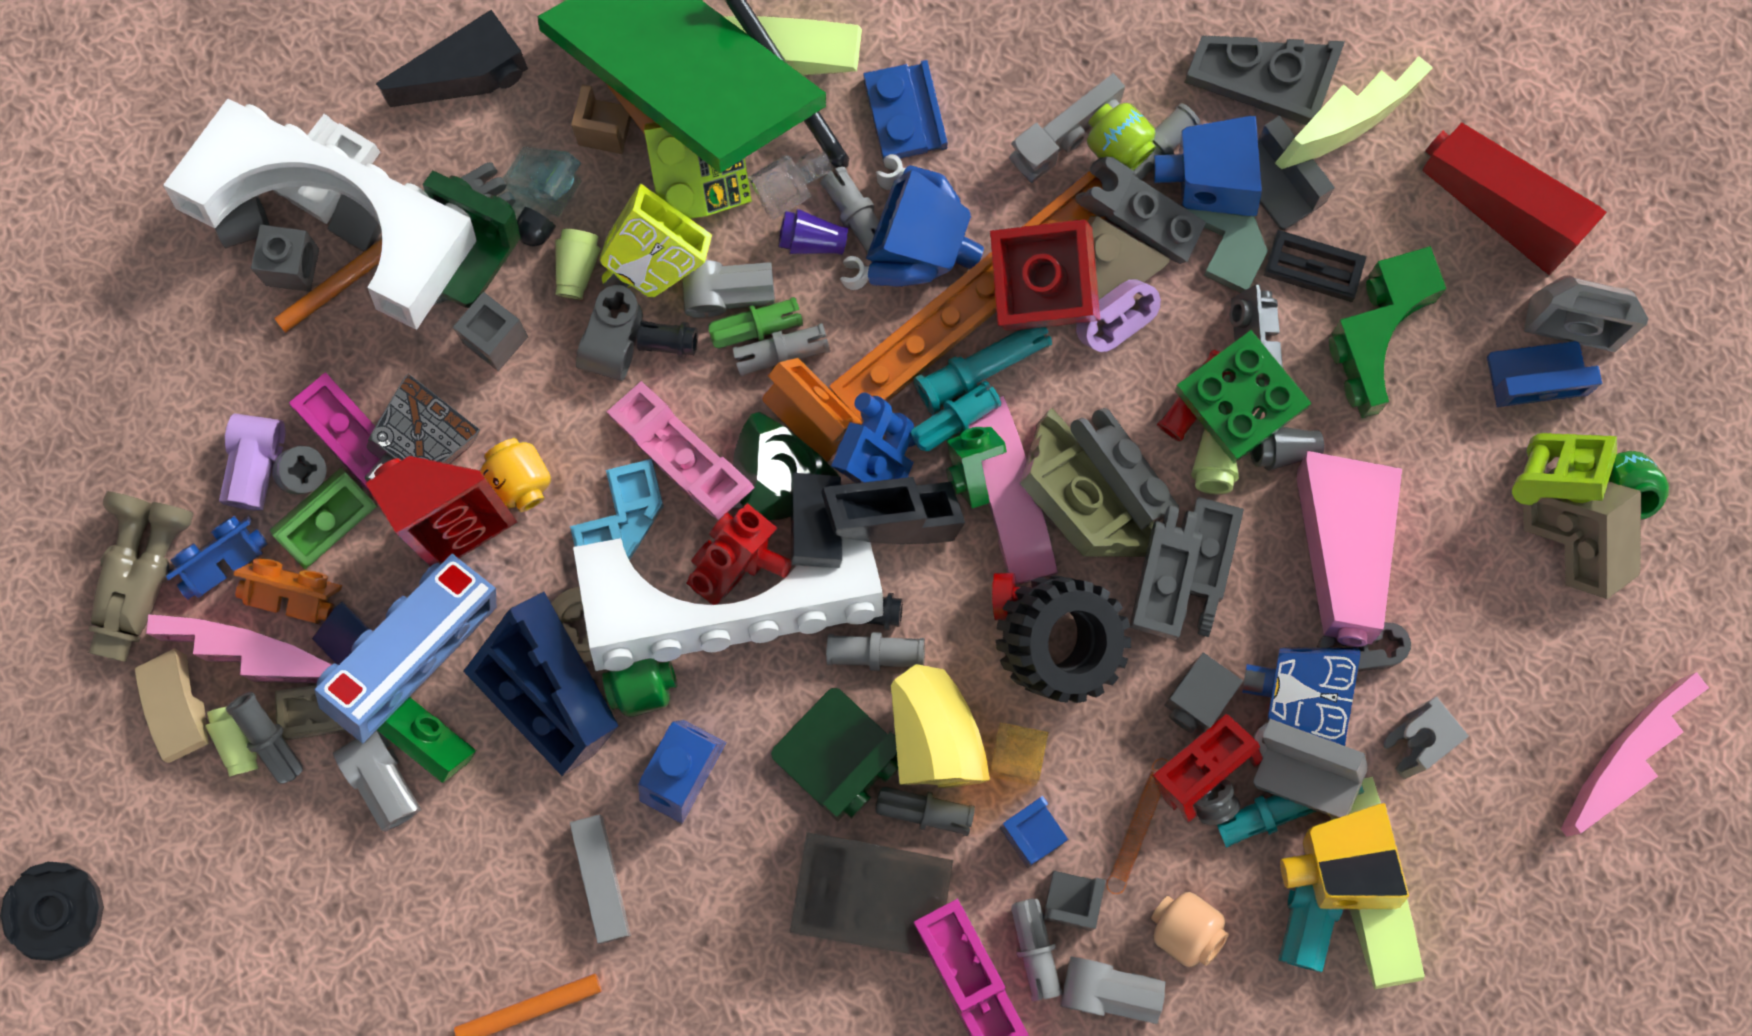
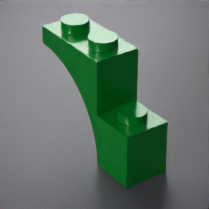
M1431 246L1378 261L1368 275L1369 279L1366 281V290L1372 305H1379L1380 308L1341 319L1331 332L1332 337L1329 338L1331 356L1336 364L1342 363L1348 379L1344 382L1346 398L1351 407H1358L1361 418L1379 414L1389 403L1384 380V363L1388 343L1395 328L1415 311L1436 303L1447 289Z

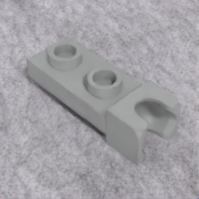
M1112 73L1043 127V129L1038 123H1035L1011 143L1015 151L1009 156V159L1029 182L1034 183L1056 165L1058 153L1062 149L1070 152L1084 141L1087 136L1086 130L1091 127L1088 121L1102 106L1108 103L1114 108L1121 104L1125 85Z

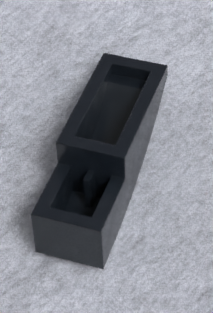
M914 477L828 486L823 487L821 491L834 535L852 540L883 544L951 542L955 540L965 524L952 482L916 486Z

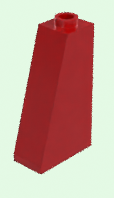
M1462 122L1450 135L1443 130L1425 150V153L1430 158L1422 171L1549 276L1607 213L1599 205Z

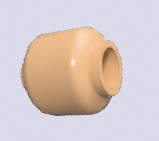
M1185 892L1175 900L1167 896L1158 905L1151 918L1157 924L1154 930L1155 944L1187 967H1194L1200 962L1207 966L1216 957L1228 938V933L1224 931L1225 917L1223 914L1191 892Z

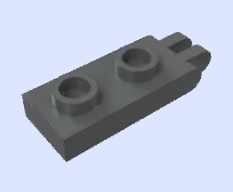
M1169 505L1165 512L1163 523L1155 521L1151 530L1129 628L1176 640L1180 637L1201 546L1202 533L1194 532L1197 513L1187 510L1180 528L1176 526L1179 508Z

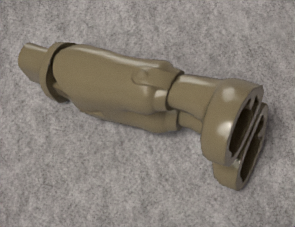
M106 491L103 506L117 518L119 529L116 545L110 546L100 560L102 568L95 590L91 624L95 626L89 625L88 631L94 632L88 653L126 662L132 641L139 643L140 635L148 621V614L151 615L163 582L167 580L166 575L170 567L169 560L165 558L167 551L176 535L191 525L193 512L163 503H149L132 496ZM150 522L151 532L147 547L138 559L139 552L137 550L147 524Z

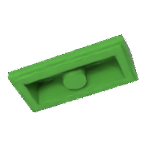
M341 467L270 529V532L304 569H307L373 511L377 505Z

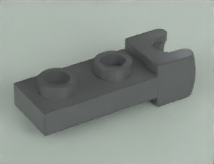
M1102 157L1096 160L1090 166V172L1101 181L1102 189L1093 187L1087 192L1078 193L1075 197L1076 202L1098 217L1105 216L1179 264L1188 262L1206 222L1134 176L1135 171L1115 158Z

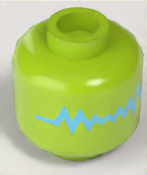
M1107 103L1088 121V124L1093 129L1088 134L1087 145L1099 159L1102 157H1113L1134 171L1156 149V146L1152 143L1156 134L1154 126L1131 103H1121L1114 108Z

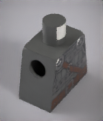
M408 373L403 378L368 439L366 448L379 460L364 478L366 481H369L375 477L374 472L384 463L396 458L403 460L408 456L450 464L475 442L480 429Z

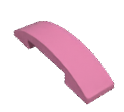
M642 381L607 411L616 424L681 490L717 520L754 489L752 483L723 456L720 458Z
M1004 396L999 397L1001 400L999 408L993 409L969 425V428L992 427L1006 445V453L981 462L990 500L988 504L998 533L1000 550L1007 573H1015L1016 584L1018 585L1039 577L1043 578L1054 575L1058 572L1042 509L1035 504L1032 497L1020 484L1027 459Z

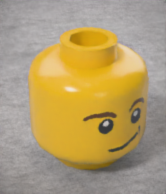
M512 438L495 445L485 453L484 458L486 461L483 463L480 471L508 508L517 507L519 512H525L544 501L545 498L542 493L551 483V475L536 448L531 443H519L517 439Z

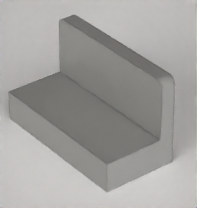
M1270 719L1262 736L1267 750L1253 780L1255 787L1336 819L1350 814L1368 770L1365 754Z

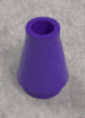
M797 209L796 213L785 211L780 229L778 248L789 249V254L834 253L843 255L848 228L837 226L800 209Z

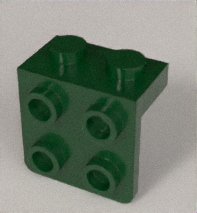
M432 170L423 183L424 191L429 198L443 205L451 203L463 209L471 219L476 237L475 244L440 295L465 308H470L476 299L485 292L521 239L515 211L508 202L498 196L491 195L487 197L473 190L466 181L457 176L451 175L448 178Z
M838 688L829 689L774 746L771 752L773 760L837 822L845 814L852 819L871 799V796L867 793L868 789L879 778L886 783L898 771L895 734L891 731L887 734Z

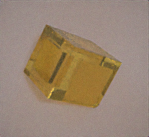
M1000 722L996 732L989 777L1036 786L1040 780L1049 732Z

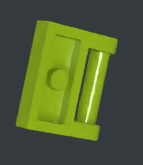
M1553 433L1534 435L1527 446L1526 452L1529 458L1524 472L1515 479L1512 487L1514 499L1524 505L1535 504L1540 498L1568 499L1575 503H1586L1592 500L1603 501L1617 454V436ZM1555 457H1559L1554 474H1545L1547 464L1552 462Z

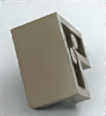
M1556 468L1546 474H1554ZM1608 482L1603 501L1592 500L1586 503H1575L1568 499L1540 498L1535 504H1523L1525 532L1565 544L1566 586L1608 599L1639 576L1641 568V491Z

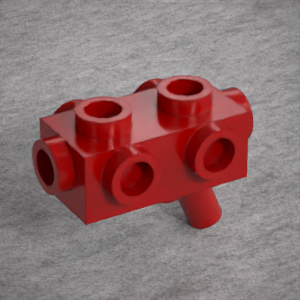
M747 503L742 509L738 510L734 517L727 512L715 524L709 533L714 542L708 540L694 555L691 562L696 566V569L689 575L686 584L710 604L718 605L741 581L746 572L755 576L763 568L785 578L792 567L791 559L767 549L768 541L777 527Z

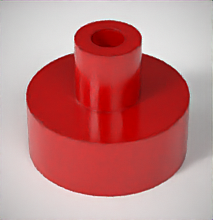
M994 573L992 605L995 621H998V619L1006 620L1008 612L1004 611L1003 607L1007 600L1014 602L1018 600L1015 591L1020 587H1017L1015 573Z

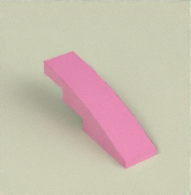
M148 614L146 634L160 641L194 642L193 654L205 661L241 662L240 675L253 682L317 683L321 674L331 666V664L293 645L248 629L201 619Z
M1697 672L1683 677L1648 705L1612 743L1583 784L1561 827L1566 837L1581 834L1658 777L1646 760L1683 733L1682 729L1672 718V715L1709 689Z

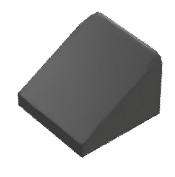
M343 194L341 195L327 229L364 252L374 244L382 233L381 227L364 207Z

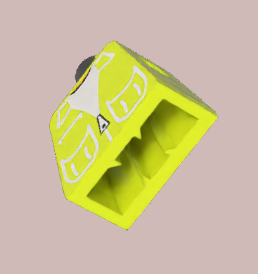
M640 184L606 237L599 259L601 264L607 268L602 275V282L605 287L623 285L629 288L633 286L647 297H656L705 263L712 234L643 184Z

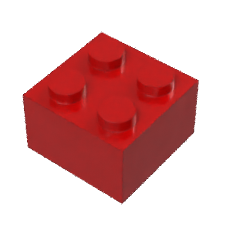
M1085 219L990 231L999 327L1007 331L1100 321L1093 229Z

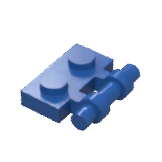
M866 392L859 394L854 404L856 409L861 412V417L864 421L862 425L849 423L831 466L855 483L907 478L914 462L905 456V452L908 447L916 445L911 436V431L914 428L913 422L902 413H893L891 405L883 398L871 396Z

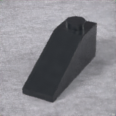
M491 9L376 82V85L389 107L489 94L499 87L506 89L516 84L528 67L522 51Z

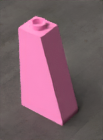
M1307 451L1298 467L1297 484L1324 636L1337 638L1339 643L1346 646L1362 647L1367 644L1372 645L1384 629L1402 469Z

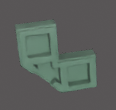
M1187 209L1206 222L1204 228L1223 236L1204 276L1239 293L1249 289L1268 252L1255 217Z

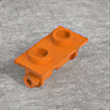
M254 559L253 562L234 571L233 576L246 579L239 581L235 592L236 598L242 599L244 605L277 613L280 611L282 597L288 598L286 616L319 624L321 620L325 621L333 611L334 604L327 602V600L332 595L341 591L343 586L328 582V576L320 572L304 570L297 574L282 570L283 565L280 562L270 559Z

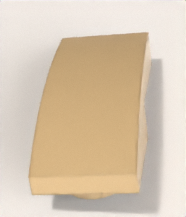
M174 648L136 667V680L143 712L162 760L170 763L209 744L208 732L205 726L207 724L204 702L193 697L191 694L187 655Z

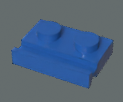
M928 60L909 67L908 64L863 73V80L883 162L884 158L890 154L896 155L901 159L928 153L931 150L947 149L948 141Z

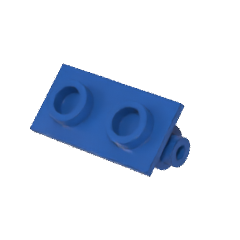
M233 515L210 532L215 539L201 549H198L195 543L172 557L170 561L175 567L169 570L166 577L170 580L179 574L182 581L177 584V587L187 600L193 596L200 598L227 578L217 565L220 560L224 558L230 568L235 571L256 557L263 554L261 549L267 546L268 542L258 529L249 533L245 528L250 525L252 520L249 515L240 522Z

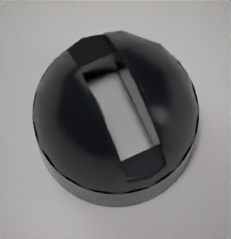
M524 207L517 218L521 237L520 241L528 246L542 245L550 238L556 228V225L548 218L529 207Z

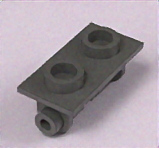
M1256 284L1231 298L1229 317L1234 328V339L1237 341L1252 330L1284 369L1281 342L1266 341L1265 335L1275 336L1280 333L1278 300L1272 297L1271 291H1260V285ZM1264 376L1256 377V381L1259 379H1263L1265 385H1268L1267 378H1265Z

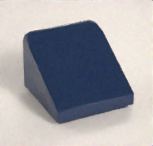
M341 601L333 609L312 639L336 664L340 665L352 653V646L358 637L370 628L348 605Z

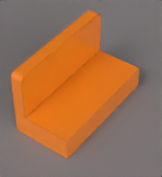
M799 358L779 362L769 373L768 377L774 384L762 397L763 402L804 443L821 455L827 462L832 460L837 454V448L844 437L849 423L862 425L863 422Z

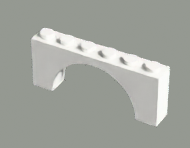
M230 99L225 101L163 184L175 209L213 228H216L232 210L242 203L274 189L312 186L332 190L351 198L374 217L382 230V251L379 265L372 281L367 287L375 309L416 330L476 242L471 219L460 207L451 203L443 205L429 198L426 192L414 184L406 183L404 186L390 179L379 167L370 163L362 165L349 159L347 154L335 145L327 143L323 146L309 139L298 127L291 124L282 126L270 120L259 108L250 104L244 107Z
M842 537V563L840 568L797 565L786 578L770 590L744 601L723 605L694 604L660 592L645 581L634 569L626 555L621 538L573 547L589 647L595 671L604 669L620 671L629 668L633 662L652 658L656 661L666 662L674 660L682 654L703 650L706 652H719L734 644L749 641L765 643L781 635L796 632L812 634L823 630L827 626L843 623L864 624L871 621L874 617L883 616V592L870 542Z

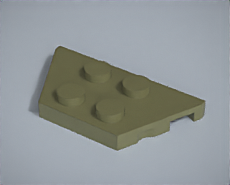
M1053 408L1050 409L1038 422L1020 481L1021 486L1082 556L1145 557L1153 524L1142 530L1073 436L1070 427Z

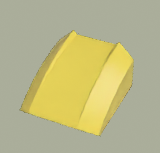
M915 664L897 677L891 684L900 785L930 784L938 785V788H953L989 781L986 754L978 727L969 706L946 671L940 668Z

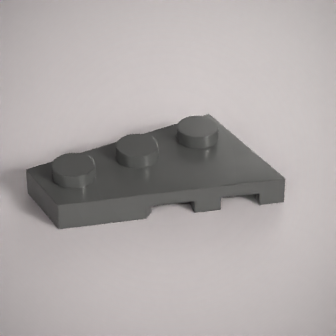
M1201 36L1184 83L1307 125L1321 110L1345 41H1329L1326 45L1304 44L1302 39H1287L1286 43L1259 42L1257 38Z

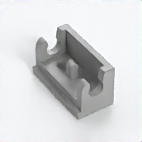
M1436 696L1406 714L1409 719L1387 736L1384 748L1388 749L1394 746L1399 739L1408 740V746L1413 749L1409 757L1403 758L1395 768L1400 776L1406 779L1430 768L1468 738L1469 735Z

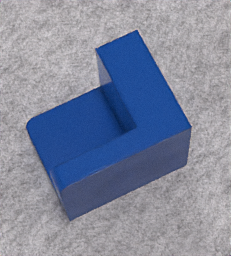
M1041 796L1000 826L1001 831L1027 868L1069 840L1046 808L1048 802L1044 796Z

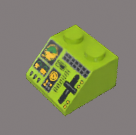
M656 122L645 124L644 132L655 193L689 219L712 215L752 201L745 158L719 173Z

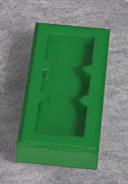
M411 697L377 729L378 732L442 783L466 766L477 751Z

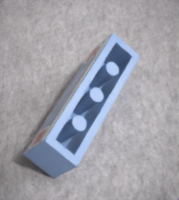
M451 554L441 565L435 563L429 567L420 579V586L410 596L398 598L388 609L386 619L374 631L369 629L362 633L353 644L352 653L340 665L332 664L317 681V687L314 690L319 709L362 744L497 608L496 588L454 554Z

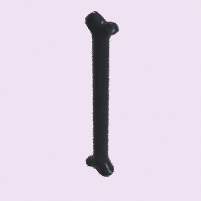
M724 0L745 33L787 63L746 0ZM818 111L804 120V123L834 168H847L850 158L821 113Z

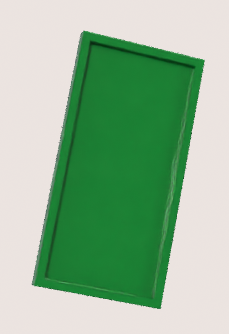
M565 0L537 16L539 31L719 173H722L826 107V92L702 0Z

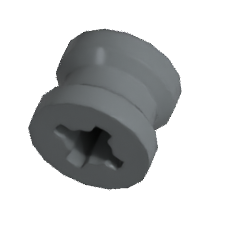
M297 446L283 451L276 457L272 465V476L275 484L282 491L300 495L314 491L322 485L326 477L327 466L324 458L317 450L308 446Z

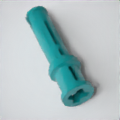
M1047 327L1017 330L965 359L961 356H954L948 359L947 366L926 377L923 375L914 377L913 381L917 393L927 410L934 415L940 412V406L944 402L962 394H967L978 387L977 383L1035 352L1051 346V336H1044L1049 331Z

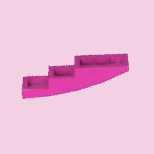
M958 898L914 921L920 938L968 1035L1029 1036L1005 992L1006 987Z

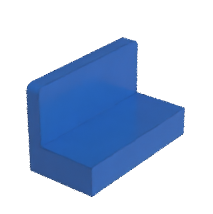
M1577 341L1494 351L1487 356L1497 407L1589 396L1603 384L1599 366L1585 367L1581 346Z

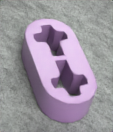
M1137 279L1123 282L1099 300L1100 320L1106 323L1102 327L1103 336L1099 338L1094 335L1098 331V326L1096 325L1098 321L1077 323L1076 332L1079 340L1099 352H1107L1114 349L1156 317L1161 302L1159 292L1153 286ZM1136 293L1142 295L1138 300L1140 308L1137 311L1131 309L1135 304L1133 296Z

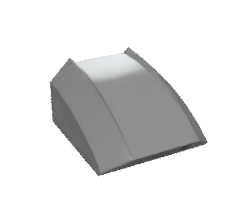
M1564 275L1530 297L1524 332L1568 342L1577 341L1581 345L1616 352L1645 327L1649 319L1637 296L1630 289L1613 287L1577 279L1571 275Z

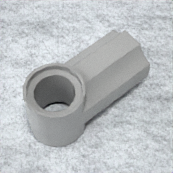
M705 260L702 266L682 279L684 312L690 317L702 318L705 317V313H708V317L722 315L726 312V309L775 304L771 262L723 266L717 261Z
M376 730L363 744L355 739L333 752V755L344 777L354 789L358 788L380 829L386 832L414 817L421 811V808L396 766L399 761L394 750H387L391 746L385 736Z
M1070 956L1061 1007L1101 1016L1109 1013L1158 1024L1165 997V981L1113 970L1114 966Z

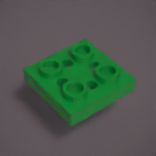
M1252 330L1177 384L1175 392L1233 463H1236L1311 405V401ZM1227 371L1231 372L1234 375L1235 380L1229 382L1230 375H1225L1224 378H1222V373ZM1264 376L1268 380V385L1265 386L1263 379L1256 383V377ZM1264 412V413H1265V417H1264L1263 419H1260L1261 416H1262V413Z

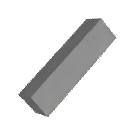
M599 814L570 822L597 943L604 944L630 937V929L603 816Z

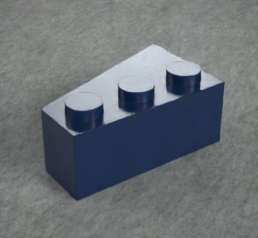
M544 591L510 608L463 670L561 776H564L592 758L619 727Z

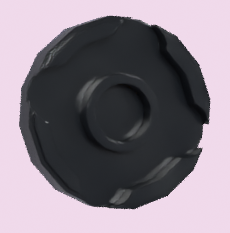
M50 861L29 867L20 874L22 876L16 880L14 885H10L3 897L0 914L3 932L10 944L15 945L23 955L30 959L58 961L75 956L91 943L101 926L104 904L100 888L88 872L74 864Z

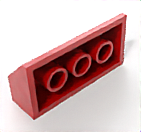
M408 456L403 460L396 458L384 463L374 472L375 477L365 483L395 533L430 567L435 563L441 565L451 554L461 558L518 523L480 470Z

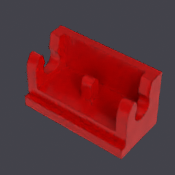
M1226 714L1152 776L1166 803L1173 810L1179 808L1182 816L1189 823L1197 816L1192 805L1246 760L1249 759L1251 764L1256 767L1261 763L1263 757L1259 750L1260 745L1258 741Z

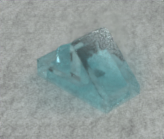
M523 147L503 177V180L507 185L506 189L554 216L560 217L582 182L575 175L581 162L566 151Z

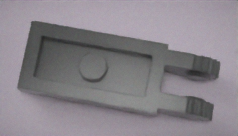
M1197 497L1193 512L1197 513L1194 532L1202 533V541L1190 595L1206 599L1198 619L1197 628L1199 635L1209 637L1218 602H1221L1224 596L1244 509Z

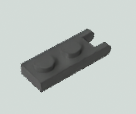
M1101 408L1093 413L1092 420L1098 429L1097 431H1095L1086 418H1079L1071 423V433L1141 530L1154 524L1155 521L1163 519L1169 505L1179 507L1169 493L1166 484L1158 478L1143 457L1139 447L1129 438L1109 409Z

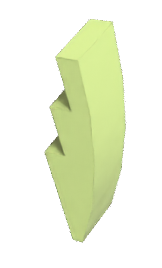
M724 16L743 30L735 16ZM758 17L788 65L800 74L811 75L857 71L862 32L859 25L811 19Z
M1418 56L1396 82L1381 70L1359 96L1355 95L1345 85H1342L1294 138L1275 164L1284 169L1321 157L1355 140L1385 119L1415 90L1433 67Z
M1373 777L1364 778L1362 782L1364 793L1357 795L1350 814L1381 804ZM1408 900L1404 902L1401 908L1350 909L1374 989L1424 980L1425 976Z

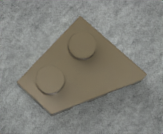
M1090 216L1088 223L1093 229L1099 300L1123 282L1132 279L1145 282L1167 266L1169 258L1102 218Z

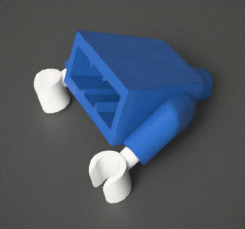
M892 154L884 158V166L895 172L890 174L883 173L882 171L876 172L877 182L880 187L891 191L866 259L872 261L870 266H864L862 260L858 257H847L843 261L845 268H857L860 271L853 278L841 277L843 285L847 289L858 290L866 284L867 280L874 286L903 287L925 284L951 271L954 263L969 270L974 267L983 255L984 246L964 236L971 218V212L961 204L959 196L947 178L941 173L912 165L903 168L902 161L898 156Z

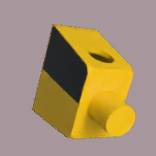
M1385 803L1365 808L1308 829L1303 839L1305 855L1282 858L1280 860L1282 879L1286 889L1313 885L1317 904L1322 909L1401 908L1409 897Z

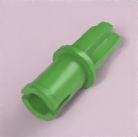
M791 297L789 300L755 309L754 305H751L747 312L710 322L708 330L712 344L715 348L720 349L757 338L758 341H763L765 335L796 326H803L801 314L795 313L781 317L783 314L800 310L796 298Z

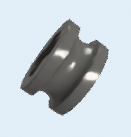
M1224 779L1193 806L1197 809V816L1202 824L1218 825L1232 819L1238 813L1240 802L1234 795L1232 784Z

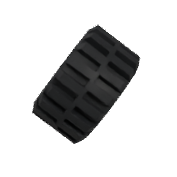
M1049 576V579L1039 577L1031 580L1032 588L1021 586L1017 589L1015 594L1018 600L1016 602L1007 600L1003 607V610L1008 612L1006 620L998 619L996 627L997 630L1003 631V639L996 640V649L1004 652L1006 655L1000 659L1004 670L1013 672L1010 678L1017 685L1025 687V690L1064 703H1068V700L1075 703L1086 702L1087 695L1097 698L1105 693L1102 686L1104 683L1113 686L1119 679L1115 674L1117 667L1125 669L1128 658L1122 657L1124 648H1131V637L1124 636V630L1129 628L1130 624L1128 617L1118 615L1123 609L1118 599L1108 598L1110 592L1101 586L1062 576ZM1070 612L1077 626L1076 645L1067 659L1055 665L1049 653V635L1056 621Z

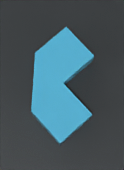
M652 459L606 470L616 515L570 526L575 547L621 538L624 550L630 561L664 507Z

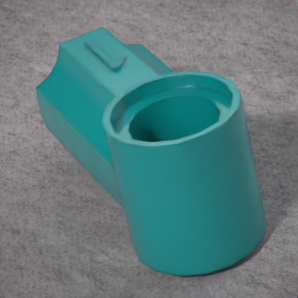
M1313 885L1296 887L1295 891L1290 890L1288 895L1287 907L1291 910L1278 961L1316 972H1323L1334 922L1339 921L1344 909L1319 908Z

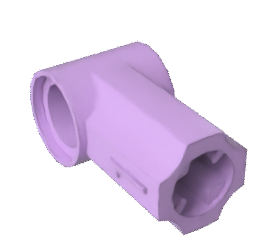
M235 413L230 417L225 433V449L229 456L219 502L223 505L253 511L263 510L273 461L283 450V447L279 446V443L284 444L286 430L283 420Z

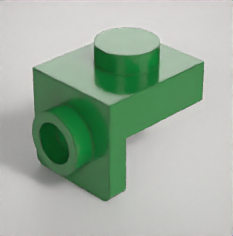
M972 427L963 431L960 436L946 440L952 463L951 467L946 468L948 481L952 482L955 494H961L973 509L990 503L981 461L1007 452L1004 440L992 427Z

